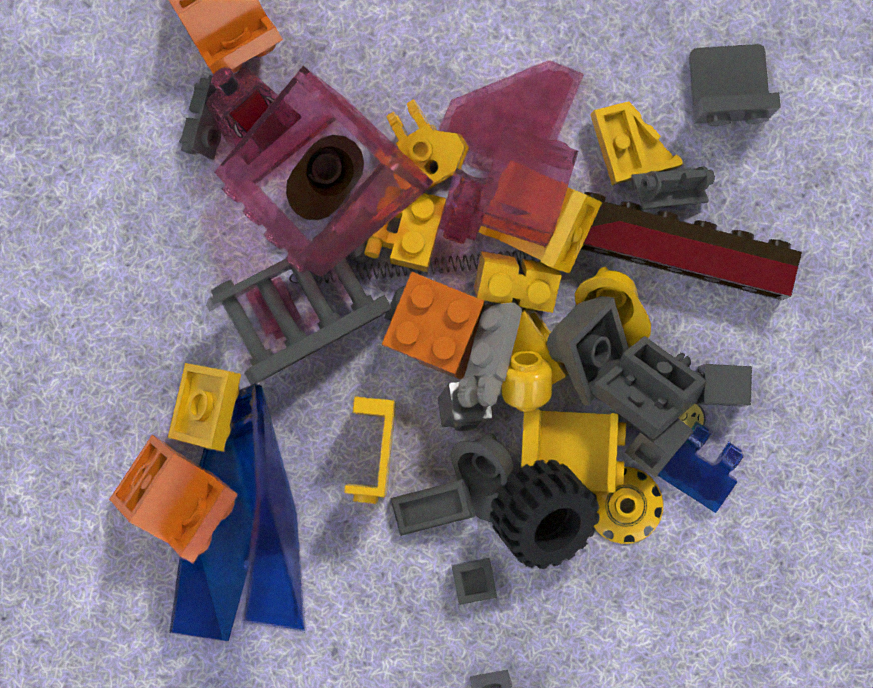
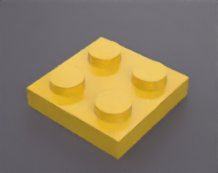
M185 363L167 438L224 452L226 439L230 434V422L235 401L239 395V383L242 374Z

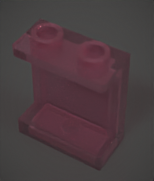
M504 126L472 223L546 247L554 234L578 150L569 148L566 143L559 140L548 141L534 136L524 128Z

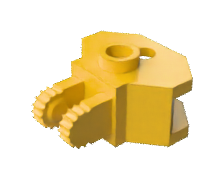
M413 99L406 104L409 114L415 120L419 129L410 135L407 133L399 115L394 111L386 115L392 130L399 140L396 142L399 152L391 174L399 187L429 190L461 171L469 147L462 135L438 131L435 125L428 122L420 106ZM434 161L438 163L436 173H432L430 170V165Z

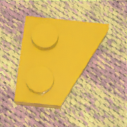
M629 101L595 109L590 114L612 186L632 181V174L649 173L650 171H670L683 165L682 159L677 154L673 156L658 140L661 138L658 132L651 125L643 121L639 111Z

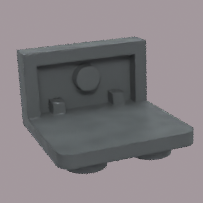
M761 44L702 47L691 51L689 64L694 124L707 123L708 126H723L730 124L731 121H746L747 124H759L769 121L781 108L779 92L769 93L765 48Z

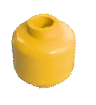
M521 351L513 354L509 362L505 381H502V398L507 404L522 412H532L545 405L552 397L551 365L536 352Z

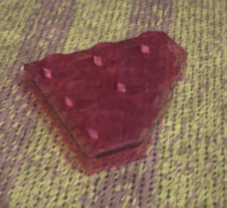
M551 60L545 61L452 99L438 131L462 135L471 152L506 166L511 161L543 175L584 74Z

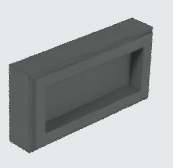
M466 478L390 498L400 536L476 516Z

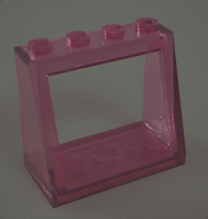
M304 65L214 172L224 183V186L221 188L224 193L235 202H242L245 205L242 212L258 226L262 224L267 229L264 236L277 248H284L289 253L285 258L296 270L301 273L309 270L321 277L419 198L434 182L350 101ZM335 120H338L380 163L311 242L257 183Z

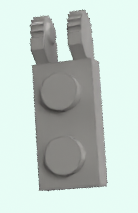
M514 302L483 305L465 373L466 377L460 380L459 390H457V400L464 407L475 406L477 400L481 406H494V403L498 400L497 396L500 393L502 381H505L522 315V308Z

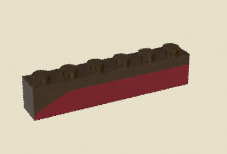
M584 192V194L601 201L602 204L581 247L582 250L781 301L792 296L802 252L791 249L790 243L776 239H769L768 243L754 240V234L750 232L732 230L730 234L716 230L717 225L711 222L696 220L694 224L679 221L680 216L672 212L658 211L656 215L642 211L641 205L633 202L622 201L620 205L605 202L606 197L603 195Z

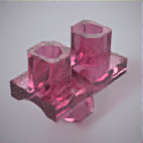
M456 168L440 224V229L444 230L443 237L445 239L464 244L467 238L475 241L493 180L476 178Z

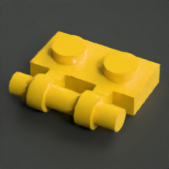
M386 183L384 184L382 194L377 196L374 204L376 214L372 226H369L364 239L367 241L364 254L371 258H378L381 247L392 249L390 264L428 272L446 207V198L409 190L406 203L396 200L399 188L394 184ZM391 216L401 219L397 234L387 231Z

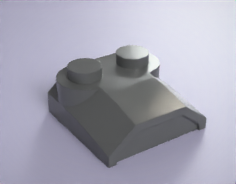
M599 296L579 303L553 329L547 340L550 357L556 362L565 364L583 405L590 406L593 403L592 400L596 397L592 394L595 382L616 367L622 354L629 349L615 300L612 297Z

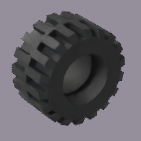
M538 460L534 462L533 466L526 464L520 467V471L515 475L511 473L506 478L508 480L507 483L500 485L497 489L498 497L492 499L491 502L493 511L490 513V521L493 523L492 527L520 563L523 562L526 567L533 568L537 566L538 569H546L550 564L553 567L561 565L563 560H570L576 556L575 553L588 544L586 542L587 539L593 537L596 531L594 525L599 522L600 515L597 513L599 504L595 496L568 466L563 463L560 465L556 460H549L547 463L544 460Z

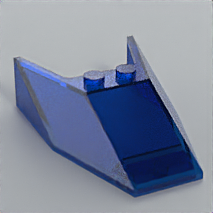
M255 383L239 390L231 417L230 434L226 439L224 452L204 447L199 465L217 476L238 495L234 499L231 513L224 520L220 521L212 533V540L206 551L199 554L194 563L179 556L169 633L229 641L246 577L247 585L242 622L299 632L306 631L297 511L263 387Z

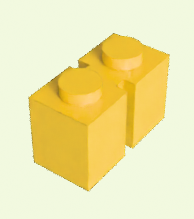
M481 251L474 284L476 298L500 304L512 303L513 298H515L519 307L553 313L561 281L559 270L539 261L522 259L521 267L524 275L518 274L519 266L515 257Z

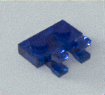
M695 421L691 428L693 433L657 476L717 513L738 482L729 473L738 466L744 454L741 453L742 449L729 441L714 464L696 453L706 443L711 433L708 432L709 428Z

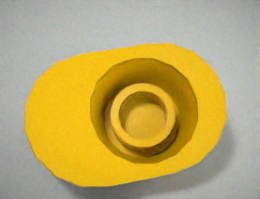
M604 266L598 270L594 277L585 280L578 286L575 291V302L577 305L599 296L614 298L628 348L632 347L644 336L650 337L651 321L638 299L635 283L629 276L619 271H611Z

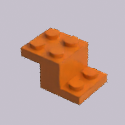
M168 0L216 79L222 75L230 76L242 68L244 62L255 56L262 57L269 54L276 47L275 44L283 40L276 26L266 15L259 0Z
M411 272L383 339L382 346L418 360L419 364L461 380L466 377L465 373L485 301Z
M151 435L109 500L130 523L168 543L179 556L194 563L198 555L205 552L209 547L212 533L220 521L224 520L231 513L234 499L238 494L213 473L176 452L161 439Z

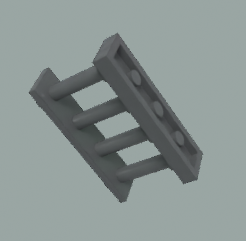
M333 227L313 238L315 244L235 285L232 280H228L211 290L213 296L206 303L209 312L222 305L224 306L252 356L249 360L252 366L244 373L251 387L372 322L392 309L385 295L373 300L371 295L367 296L338 246L350 235L347 227L338 232H335ZM324 252L353 302L351 305L353 312L340 318L338 312L333 313L305 263ZM289 270H292L320 320L317 323L320 330L309 336L306 335L304 330L300 332L272 282V279ZM256 287L259 289L286 337L284 344L287 348L274 355L270 349H265L237 297Z

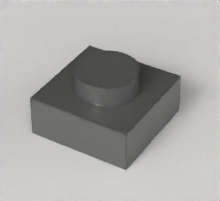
M490 558L451 565L459 605L497 598Z

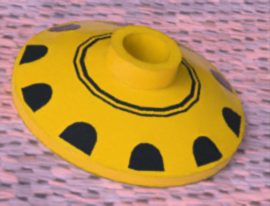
M624 467V484L616 485L615 493L591 491L599 504L597 513L600 515L599 522L594 525V528L601 536L612 542L631 544L641 541L656 529L663 513L661 491L656 482L639 469ZM625 498H629L633 502V509L629 513H624L620 509V503Z

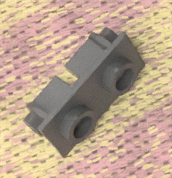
M209 75L208 79L200 78L199 83L194 85L189 111L198 113V118H186L179 142L182 144L181 151L193 155L198 152L214 160L217 147L221 141V132L227 110L230 106L210 105L207 102L228 105L231 104V95L227 96L223 91L213 96L222 90L220 85L225 83L212 75Z
M701 166L694 169L663 172L650 171L649 173L632 174L631 178L643 210L708 203L709 199L705 190L714 183L715 175L712 170Z

